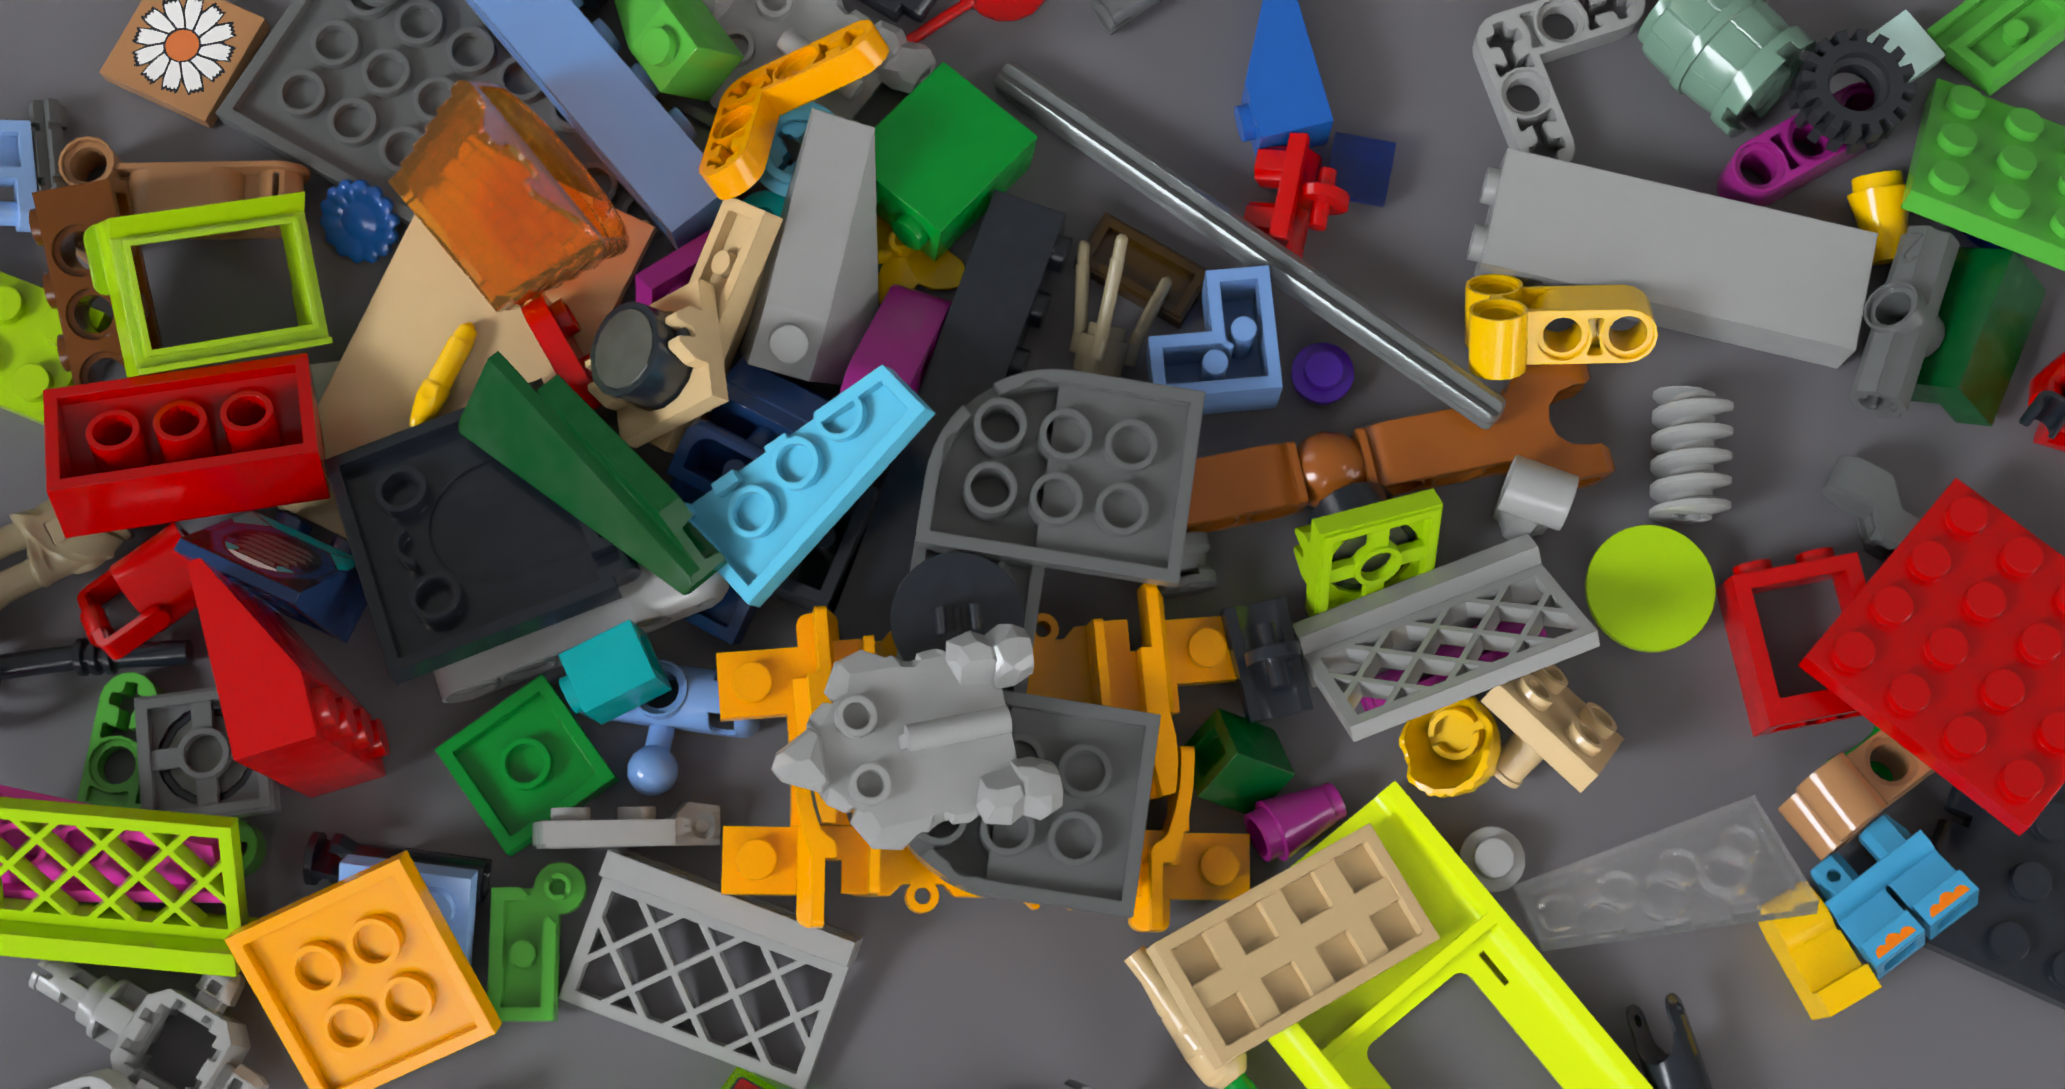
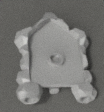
M702 0L744 56L742 61L708 102L714 108H718L720 99L726 89L743 75L860 20H870V18L857 10L851 13L847 12L844 9L842 0ZM880 20L875 24V27L889 46V53L881 65L866 76L811 102L826 107L834 115L854 121L883 84L894 90L911 93L932 73L936 61L930 48L926 45L907 41L901 28ZM783 135L781 139L787 145L786 148L791 154L790 159L796 162L801 143L794 139L791 141Z
M998 624L985 635L967 631L947 640L946 651L931 649L916 654L915 660L902 661L892 655L882 657L859 650L834 662L824 690V694L832 704L822 703L810 715L806 730L776 752L771 771L781 782L816 791L828 806L843 813H850L854 810L850 824L872 849L902 850L921 832H929L937 824L948 820L952 825L970 823L981 815L985 824L1012 825L1022 815L1042 820L1063 805V787L1056 765L1052 761L1031 756L1019 759L1016 756L1012 737L1011 714L1005 705L1002 688L1015 686L1031 675L1034 669V657L1029 635L1024 628L1013 624Z

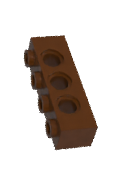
M114 179L32 192L35 208L29 211L30 229L37 245L44 246L49 271L43 274L44 293L50 307L58 310L63 333L57 337L58 356L64 370L67 372L71 371L74 385L104 381V368L112 359L120 362L125 369L114 313L110 326L104 331L97 329L93 325L89 315L92 303L100 296L105 298L112 307L110 295H101L94 289L90 269L85 268L76 256L77 243L83 237L88 227L108 218L134 215L127 181ZM141 245L131 246L152 350L163 348L142 248Z

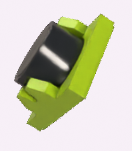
M1371 481L1358 482L1333 491L1318 503L1309 515L1307 525L1295 528V534L1300 545L1294 546L1293 549L1300 573L1307 584L1305 610L1309 617L1435 569L1443 502L1434 488L1394 498L1384 485Z

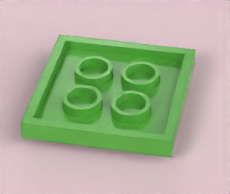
M1937 78L1926 97L1901 208L2065 271V126L2044 119L2030 109L2016 108L1984 96L1972 87L1955 85Z

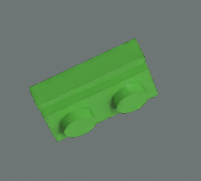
M1966 0L1928 28L1927 34L1946 54L1945 61L1988 96H1991L2065 40V0Z

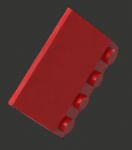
M197 558L187 561L234 761L310 798L386 776L382 757L390 755V747L381 720L379 718L372 720L371 714L278 612L203 559Z

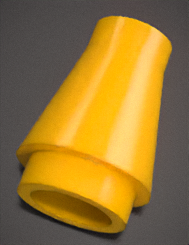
M1899 170L1882 171L1853 178L1851 180L1853 193L1847 195V199L1859 229L1878 233L1872 265L1892 263L1902 234L1907 233L1909 211L1901 208L1906 186L1904 184L1903 172Z

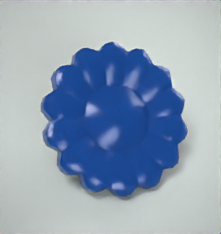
M345 179L338 186L328 189L327 199L320 203L323 215L319 223L325 230L326 241L335 246L338 255L348 256L355 263H361L364 260L374 263L379 260L380 256L390 254L392 243L397 242L399 239L396 227L400 224V219L393 212L394 203L391 198L384 197L383 189L378 185L370 186L365 179H358L355 182Z

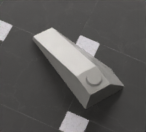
M812 108L780 218H783V221L768 255L740 352L748 365L809 382L842 385L848 365L879 309L875 128Z

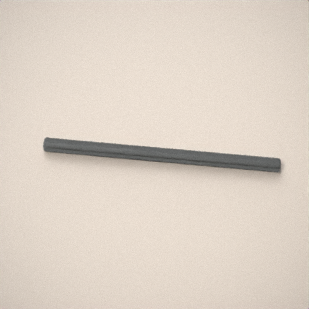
M1008 62L997 74L994 84L999 95L1246 266L1269 265L1272 284L1474 424L1488 430L1500 418L1506 405V400L1503 396L1020 64Z

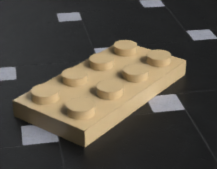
M1369 823L1153 943L1146 949V952L1216 1070L1440 939Z

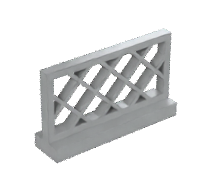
M1528 533L1293 623L1296 641H1299L1302 653L1300 657L1307 681L1312 688L1318 686L1353 742L1600 646L1598 630L1542 565L1538 545ZM1540 600L1537 605H1528L1532 602ZM1500 621L1526 624L1521 634L1495 631ZM1480 623L1477 629L1468 628L1470 626ZM1544 626L1571 629V632L1556 638L1538 637ZM1440 644L1465 647L1459 658L1434 655ZM1419 647L1416 652H1409V650ZM1483 650L1509 653L1507 657L1494 662L1478 661ZM1381 667L1405 670L1398 682L1374 679ZM1359 670L1355 676L1347 675ZM1423 673L1448 676L1446 681L1433 686L1417 685ZM1362 697L1386 700L1384 705L1361 714H1357L1354 710Z
M627 848L607 850L599 872L602 880L558 999L795 1089H807L851 965L857 958L864 937L825 922L821 929L804 928L797 922L796 912L752 895H721L720 883ZM615 892L637 900L648 924V927L618 941L606 917ZM653 907L673 915L659 921ZM685 918L699 924L710 949L678 964L662 928ZM714 930L735 938L720 944ZM601 932L607 946L593 952ZM652 933L668 969L636 984L621 947ZM746 941L760 946L771 972L739 987L723 951ZM774 952L796 961L781 967ZM610 953L626 989L607 998L579 989L589 962ZM713 956L729 992L697 1007L681 970ZM805 964L832 973L823 1000L800 1010L784 974ZM671 975L687 1012L664 1021L650 1015L640 990ZM775 979L791 1015L758 1030L742 994ZM629 995L635 1009L615 1001ZM733 999L748 1035L729 1044H724L711 1038L700 1013ZM819 1010L810 1033L804 1017ZM691 1019L696 1033L677 1026V1024ZM794 1022L805 1045V1051L798 1070L796 1071L773 1062L762 1036ZM752 1042L758 1056L738 1048Z

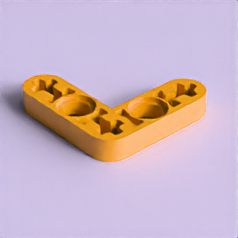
M860 20L743 75L726 89L720 99L699 166L700 175L720 200L737 197L746 192L760 179L766 167L780 115L854 82L881 65L889 53V46L873 22L870 20Z

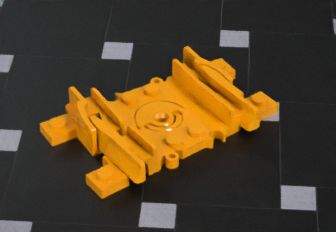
M1143 583L1137 589L1142 647L1137 651L1130 652L1127 619L1103 621V618L1092 619L1086 626L1073 627L1064 639H1056L1059 634L1058 622L1049 614L1039 613L1037 625H1043L1048 633L1046 637H1040L1035 632L1033 645L1034 669L1033 673L1029 675L1026 694L1161 715L1149 801L1167 797V816L1162 831L1145 830L1134 916L1128 918L1129 926L1135 931L1161 932L1166 930L1170 924V899L1231 901L1250 890V834L1186 833L1189 832V813L1194 786L1195 750L1194 746H1180L1177 748L1172 716L1180 713L1178 686L1236 682L1221 616L1165 620L1163 597L1157 585ZM814 606L812 613L804 614L797 620V647L716 653L720 722L786 717L788 743L806 730L810 715L822 703L832 704L824 694V690L834 662L859 650L882 657L890 655L896 657L897 648L891 631L882 641H874V635L863 636L862 639L839 640L837 617L826 606ZM790 785L789 827L723 826L721 895L796 896V919L804 928L821 929L824 926L825 861L841 862V894L889 897L901 885H909L905 890L904 900L908 909L914 913H927L935 908L939 901V891L936 886H942L952 898H985L960 890L943 881L917 860L907 846L902 850L872 849L856 829L850 825L846 813L828 806L818 792ZM918 889L927 891L929 898L926 904H919L915 900V892ZM1024 902L1031 910L1040 907L1039 904Z

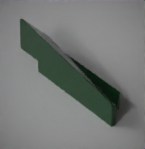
M499 351L487 359L460 418L458 427L461 435L682 595L692 593L727 564L722 553L688 521L693 514L675 491L558 374L540 387L537 393Z

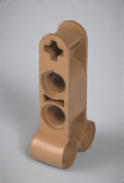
M91 136L76 138L68 143L62 150L58 161L59 173L69 186L88 183L87 178L92 170L107 165L105 172L95 181L105 179L127 181L134 215L303 192L304 184L308 183L311 178L310 170L307 167L288 161L124 163L106 142ZM279 225L180 240L282 239ZM82 237L77 243L76 255L89 265Z
M1880 730L1849 754L1845 755L1844 752H1841L1818 768L1795 789L1797 792L1787 799L1778 808V811L1820 861H1823L1855 838L1884 809L1935 771ZM1870 761L1884 764L1890 770L1893 781H1887L1877 776L1871 768Z

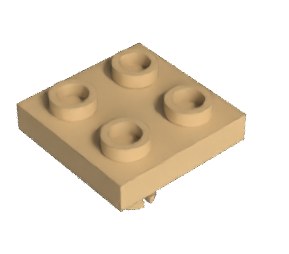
M1555 664L1494 687L1481 700L1488 709L1514 732L1501 746V754L1494 772V776L1510 788H1518L1523 779L1544 759L1574 788L1582 793L1600 774L1624 740L1616 732L1617 725L1613 718L1599 705L1593 702L1586 704L1567 687L1568 680Z

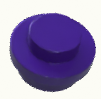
M1319 342L1306 346L1297 354L1291 368V381L1296 392L1304 400L1317 405H1329L1341 400L1350 390L1354 380V367L1350 357L1343 349L1331 343Z

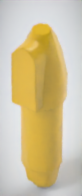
M472 322L461 323L446 342L428 377L420 385L410 414V427L436 418L445 404L454 381L473 349L478 332L475 330V325Z

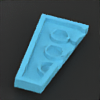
M882 364L814 412V419L791 435L783 433L763 447L766 451L764 454L741 470L736 471L732 469L711 484L713 489L694 503H685L693 514L688 521L726 559L727 564L718 571L748 605L761 607L936 413L893 369Z

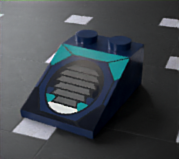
M249 511L181 537L174 548V551L189 561L197 558L203 559L276 612L346 644L367 606L348 541L334 536L330 545H327L309 536L313 529L312 526L282 511H277L273 520L255 511Z

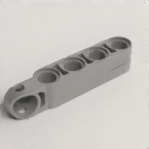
M638 563L641 571L639 578L619 587L623 598L435 670L434 675L442 702L452 704L473 700L561 667L563 665L558 656L559 654L628 619L648 634L672 622L712 608L724 598L729 589V583L719 572H716L692 593L682 595Z

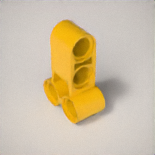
M1483 274L1472 277L1466 282L1465 344L1468 347V370L1479 378L1487 380L1512 379L1525 373L1526 365L1629 363L1639 361L1649 355L1656 345L1658 332L1650 302L1644 292L1634 286L1620 284L1523 287L1520 279L1503 274ZM1632 316L1640 319L1635 326L1628 330L1620 331L1611 328L1614 321L1621 317ZM1564 317L1575 321L1565 331L1554 332L1545 328L1549 322L1557 318Z

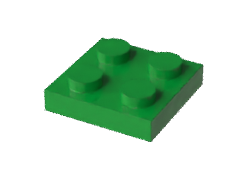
M543 674L434 749L504 852L510 857H513L532 843V823L551 821V808L583 807L619 781L557 691Z

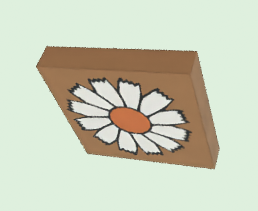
M142 0L99 73L106 81L212 129L219 118L216 115V111L255 56L271 27L265 18L225 0Z

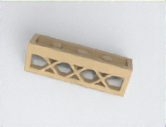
M736 198L723 200L689 281L690 283L699 278L714 284L725 375L729 371L749 323L768 255L783 221V218ZM712 410L649 443L666 452L675 454L686 428L694 420L703 419L707 421Z

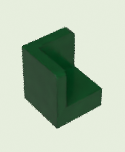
M1220 708L1214 711L1184 745L1194 746L1193 787L1197 796L1244 814L1255 810V803L1257 801L1275 797L1296 775L1277 733L1272 728L1259 723L1247 725L1246 718Z

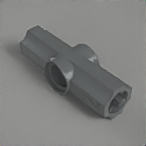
M1930 225L1909 226L1907 233L1902 234L1886 284L1877 288L1865 303L1863 316L1871 330L1848 398L1858 410L1870 412L1880 418H1900L1901 413L1908 410L1924 358L1934 353L1940 347L1945 337L1946 327L1938 313L1960 246L1958 240L1951 233L1934 229Z

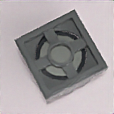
M216 687L134 698L141 809L238 818L281 812L279 782L234 761L222 709L214 708L221 707Z

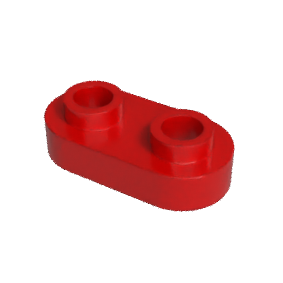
M542 294L523 305L521 310L524 318L555 373L593 410L602 406L588 391V384L594 382L592 371L586 368L585 361L590 359V353L584 356L574 338V335L582 330L566 302L560 298L552 303L545 294Z

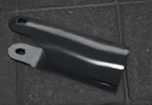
M1669 993L1665 998L1666 1011L1673 1029V1045L1670 1055L1655 1044L1640 1007L1634 1004L1627 1007V1023L1645 1079L1654 1089H1713L1685 1007L1678 995Z

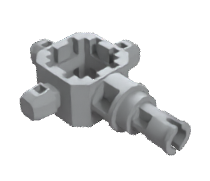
M41 959L37 965L49 971L52 975L46 973L43 976L37 971H33L29 980V987L36 992L40 991L75 1012V1020L86 1027V1035L112 1050L110 1053L112 1069L124 1075L129 1080L133 1089H179L155 1075V1070L146 1066L152 1055L146 1053L151 1043H157L167 1026L165 1021L168 1016H177L179 1012L209 1028L208 1031L217 1036L212 1044V1047L217 1049L211 1059L207 1058L196 1076L198 1081L195 1086L186 1087L185 1089L269 1088V1084L263 1075L249 1065L242 1064L251 1048L246 1024L224 1012L227 1006L235 1007L245 987V976L241 972H239L237 977L204 974L196 984V987L200 990L197 996L191 992L176 989H166L150 993L126 978L116 981L106 975L99 979L72 962Z

